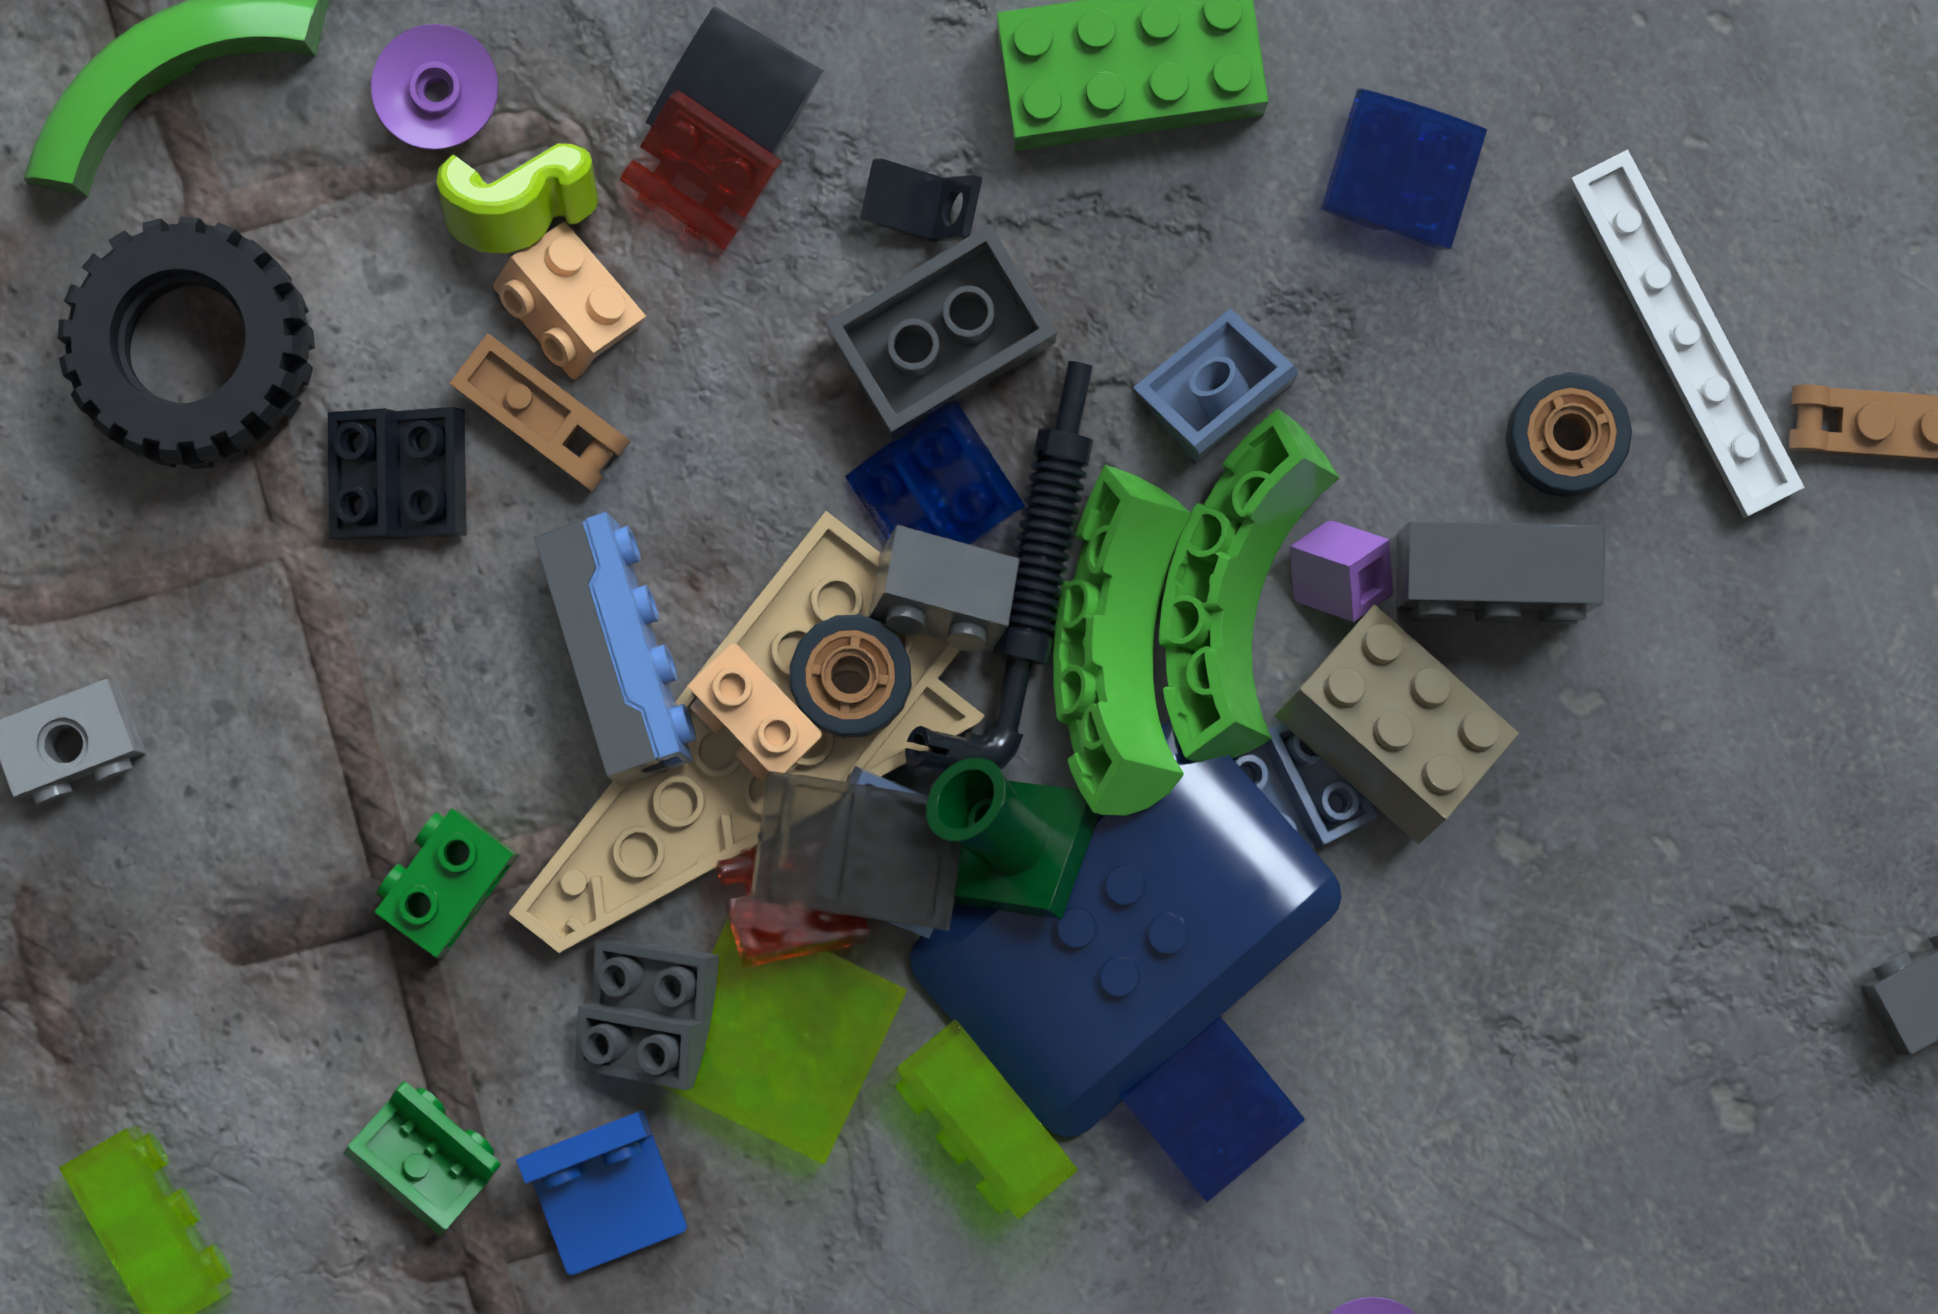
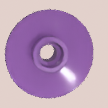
M425 24L413 27L399 34L383 49L372 73V100L380 120L399 140L420 149L446 150L471 140L490 120L498 99V76L489 53L472 35L450 25ZM434 82H444L449 86L447 97L440 102L428 100L426 91L429 85Z

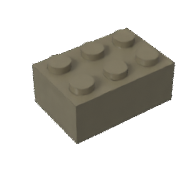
M1375 604L1350 629L1274 715L1418 845L1447 820L1519 734L1518 731Z

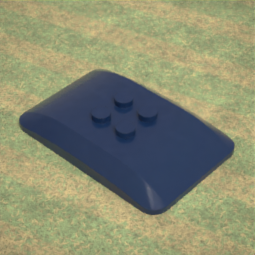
M1171 720L1162 724L1161 727L1174 759L1184 772V776L1167 796L1147 809L1126 816L1099 814L1062 920L956 904L937 921L930 938L920 936L912 948L910 956L911 970L917 981L1043 1126L1053 1134L1063 1137L1079 1136L1091 1129L1307 941L1339 909L1342 895L1340 883L1335 874L1230 755L1202 762L1186 759L1173 731Z

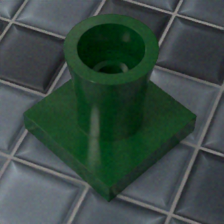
M968 758L955 763L936 780L931 788L926 804V817L931 830L940 838L962 847L945 894L961 905L1062 920L1099 814L1093 813L1080 790L1008 781L995 763L984 758Z

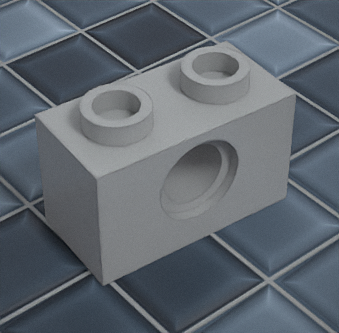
M104 679L0 719V763L13 797L24 799L33 797L36 805L49 803L71 794L73 790L70 782L93 774L96 782H102L125 774L133 769L130 759L146 754L120 682L111 679ZM74 727L82 736L83 748L75 760L64 763L57 756L55 743L62 731Z

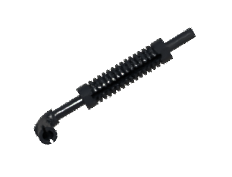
M1068 361L1055 429H1038L1033 453L1038 460L1031 463V468L1036 472L1029 474L1028 479L1033 484L1027 485L1026 492L1031 496L1024 497L1023 503L1028 508L1022 509L1021 515L1026 519L1019 521V527L1024 531L1018 532L1016 536L1021 543L1015 544L1014 551L1019 555L1012 556L1019 558V565L1009 623L994 646L992 653L1007 658L993 728L987 727L983 735L969 732L966 734V738L918 726L911 731L907 742L927 746L929 751L905 748L906 761L912 767H922L944 772L961 760L984 758L992 761L1002 770L1017 754L1024 734L1018 733L1032 663L1048 665L1053 639L1048 634L1055 631V626L1050 622L1056 621L1058 617L1052 610L1059 609L1060 603L1055 598L1062 597L1063 591L1058 586L1064 585L1065 579L1060 575L1067 573V567L1062 563L1068 562L1070 558L1065 551L1071 550L1072 543L1067 539L1074 538L1075 532L1070 527L1076 526L1077 520L1072 516L1079 514V508L1075 504L1081 502L1082 496L1077 492L1084 489V484L1079 480L1086 479L1087 473L1082 468L1089 465L1093 445L1092 439L1079 435L1093 367L1089 364Z

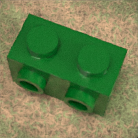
M451 808L445 817L436 812L427 821L414 843L421 847V850L407 869L398 863L390 871L376 892V895L382 898L383 901L375 910V913L436 958H444L520 856L463 812Z

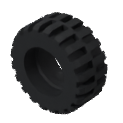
M180 217L178 224H167L160 218L143 222L144 232L131 236L125 230L108 240L113 247L109 253L103 258L93 253L81 268L89 274L80 287L70 284L64 302L71 306L68 320H59L57 339L65 344L66 355L59 357L63 377L71 381L74 388L70 395L79 410L87 414L94 422L93 426L107 438L134 454L150 459L157 464L174 468L177 464L188 465L193 469L213 468L214 461L226 459L233 463L249 456L247 448L257 442L265 446L279 434L275 426L285 415L291 419L301 405V402L296 399L301 385L309 386L313 367L308 363V351L315 349L314 331L307 324L306 314L309 310L302 294L293 285L289 274L266 250L253 239L249 240L236 229L219 222L212 226L205 224L200 218ZM197 285L210 288L228 298L242 318L245 327V346L241 361L232 377L219 390L203 399L190 403H177L162 399L145 388L132 368L130 353L135 327L144 311L162 295L186 286Z

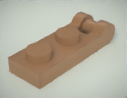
M489 333L486 334L449 382L457 391L591 492L594 491L604 478L599 472L612 455L615 454L620 457L631 442ZM579 427L594 438L580 457L565 447Z
M1809 384L1792 386L1791 406L1798 408L1796 429L1790 430L1789 450L1807 453L1938 462V395L1830 388L1828 386ZM1823 410L1838 411L1837 432L1822 430Z

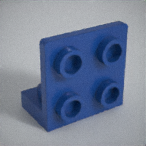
M644 1109L516 1159L525 1184L532 1181L563 1265L569 1275H575L673 1237L687 1229L686 1219Z

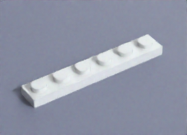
M1626 150L1572 177L1568 183L1743 518L1805 488L1629 151Z

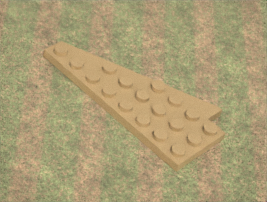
M825 511L694 679L730 644H737L798 707L790 688V663L798 642L814 625L835 615L860 614L866 617L869 616L880 552L829 512ZM892 631L900 638L911 662L912 687L904 709L888 727L866 737L842 738L820 730L822 733L821 739L796 762L798 766L781 782L771 773L760 781L734 753L743 744L726 726L715 734L696 715L690 706L698 697L687 687L675 703L676 706L681 704L686 706L695 728L696 740L688 743L694 762L676 768L671 767L668 771L622 787L612 781L509 914L558 953H562L838 802L843 796L854 766L883 777L907 764L905 748L929 751L927 746L907 742L908 736L914 728L924 726L934 731L958 736L975 727L982 721L985 715L939 680L940 676L961 650L952 647L948 641L920 633L905 635ZM846 659L840 662L833 673L834 686L846 694H855L861 691L869 680L868 667L862 661L856 659Z

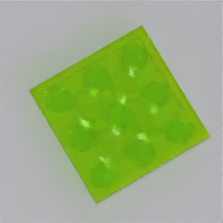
M733 907L711 953L719 955L717 985L707 1042L694 1086L688 1090L658 1086L825 1165L908 989Z

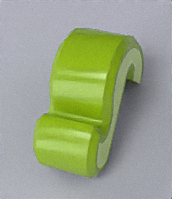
M557 143L490 184L484 182L478 172L455 155L450 156L438 168L436 184L444 223L449 233L459 242L483 253L510 254L526 249L545 235L554 217L564 216L567 223L577 224L592 214L599 201L590 153L585 148L574 144Z

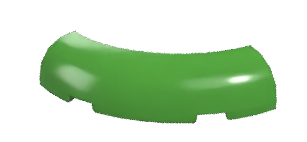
M187 0L166 8L137 23L103 48L83 67L64 90L48 115L36 140L24 175V181L28 184L88 197L96 171L106 150L123 126L122 121L149 93L152 95L173 80L195 69V65L229 54L237 56L262 52H284L316 57L329 0Z
M1278 408L1252 429L1225 459L1222 467L1226 471L1215 484L1204 505L1197 503L1192 509V514L1179 538L1168 571L1159 630V643L1166 649L1168 687H1164L1163 692L1173 731L1185 758L1191 761L1202 762L1226 755L1235 758L1256 749L1272 739L1260 709L1253 676L1252 641L1258 601L1273 560L1290 530L1311 504L1340 479L1332 464L1315 441L1296 421Z
M1104 465L1094 485L1075 533L1076 539L1084 543L1079 555L1074 579L1072 581H1065L1064 585L1061 586L1063 592L1062 597H1059L1060 607L1057 610L1058 617L1055 624L1053 685L1056 716L1060 723L1068 725L1075 753L1067 759L1068 765L1082 796L1093 813L1126 816L1147 809L1167 796L1184 776V772L1174 759L1166 742L1159 720L1153 681V647L1158 606L1165 577L1179 538L1192 513L1178 500L1159 487L1136 475L1108 465Z

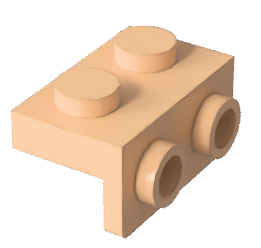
M565 221L547 232L530 247L522 249L511 256L493 284L505 309L524 323L541 343L542 350L547 358L554 364L561 366L571 379H576L582 375L594 358L636 330L646 318L644 312Z
M730 644L687 685L698 697L690 708L715 734L725 726L743 744L734 754L760 781L769 773L779 782L783 781L798 766L796 762L822 737L821 731L737 644Z

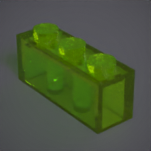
M956 1018L895 1068L903 1077L902 1080L894 1085L897 1091L918 1116L928 1108L939 1121L943 1129L935 1137L958 1165H961L969 1158L983 1175L984 1179L976 1187L999 1216L1010 1209L1019 1220L1078 1171L1074 1162L1016 1094Z
M139 1126L125 1128L58 1167L141 1314H197L233 1293L226 1281L233 1277L227 1259L216 1244L213 1243L208 1247L195 1226L196 1223L201 1221L200 1213L184 1188L181 1187L175 1191L163 1170V1168L169 1165V1159L161 1143L152 1132L144 1135Z

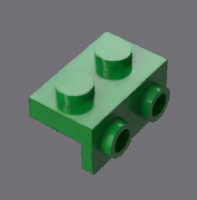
M403 1081L395 1089L383 1108L347 1146L343 1154L436 1234L442 1237L488 1185L501 1164L494 1157L495 1153L489 1142L477 1132L470 1129L463 1131L445 1115L446 1110L443 1104L432 1093L419 1087L414 1089L407 1082Z

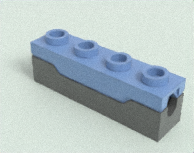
M605 511L586 518V521L580 520L535 536L534 540L606 776L622 787L668 771L671 767L676 768L694 762L688 743L696 740L695 728L684 704L676 706L669 683L678 680L676 667L666 644L658 646L651 623L659 621V613L647 585L639 587L632 564L641 562V556L630 527L627 525L621 528L620 524Z

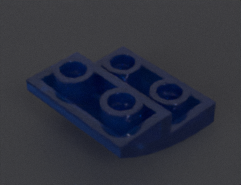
M1357 89L1321 210L1372 230L1386 229L1432 248L1449 250L1453 245L1487 129L1406 100L1366 89Z
M956 400L941 407L900 439L885 445L845 476L886 540L889 539L896 525L972 545L1026 507Z
M1221 1016L1187 1046L1119 1095L1206 1202L1210 1201L1305 1121V1118Z

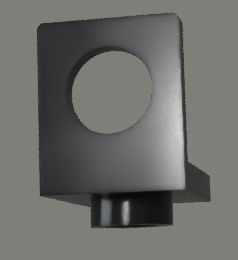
M873 159L860 219L931 242L964 240L971 234L982 177L966 175L943 178L886 159ZM962 192L963 202L961 211L956 221L952 224V207L957 196Z

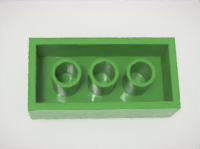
M1080 0L997 12L996 29L1014 151L1264 116L1269 101L1253 0Z

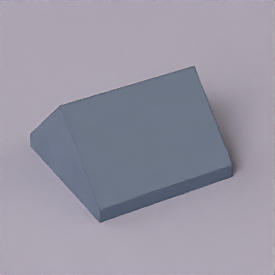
M1230 308L1135 385L1133 389L1193 463L1196 464L1292 386L1299 372L1286 357Z

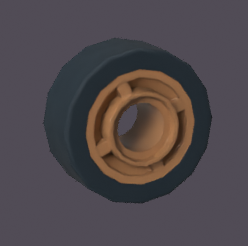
M1568 372L1546 377L1520 398L1509 416L1506 443L1511 463L1524 481L1543 493L1571 497L1593 491L1618 472L1629 454L1632 428L1627 407L1613 388L1594 376ZM1562 419L1572 420L1581 427L1584 434V442L1580 450H1565L1557 444L1553 435L1556 421Z
M860 614L835 615L814 625L798 642L790 663V688L799 709L820 730L842 738L866 737L888 727L904 709L912 687L911 662L900 638L882 622ZM846 659L862 661L869 669L867 685L855 694L841 692L833 683L835 668Z

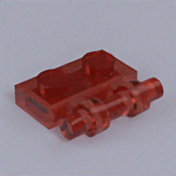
M676 90L667 100L640 145L642 149L660 160L656 170L652 172L633 159L621 175L620 181L638 192L637 200L650 209L654 210L658 206L685 224L684 232L697 241L701 242L705 238L721 250L726 251L739 230L719 217L725 206H728L746 218L756 206L783 161L681 91ZM678 174H681L708 193L701 205L672 185Z
M812 835L795 839L794 846L764 851L761 846L741 849V854L738 857L717 861V874L721 885L744 882L748 896L730 899L726 909L743 968L866 943L870 931L864 912L814 892L827 839L819 841L817 836ZM799 871L803 885L772 890L769 876Z

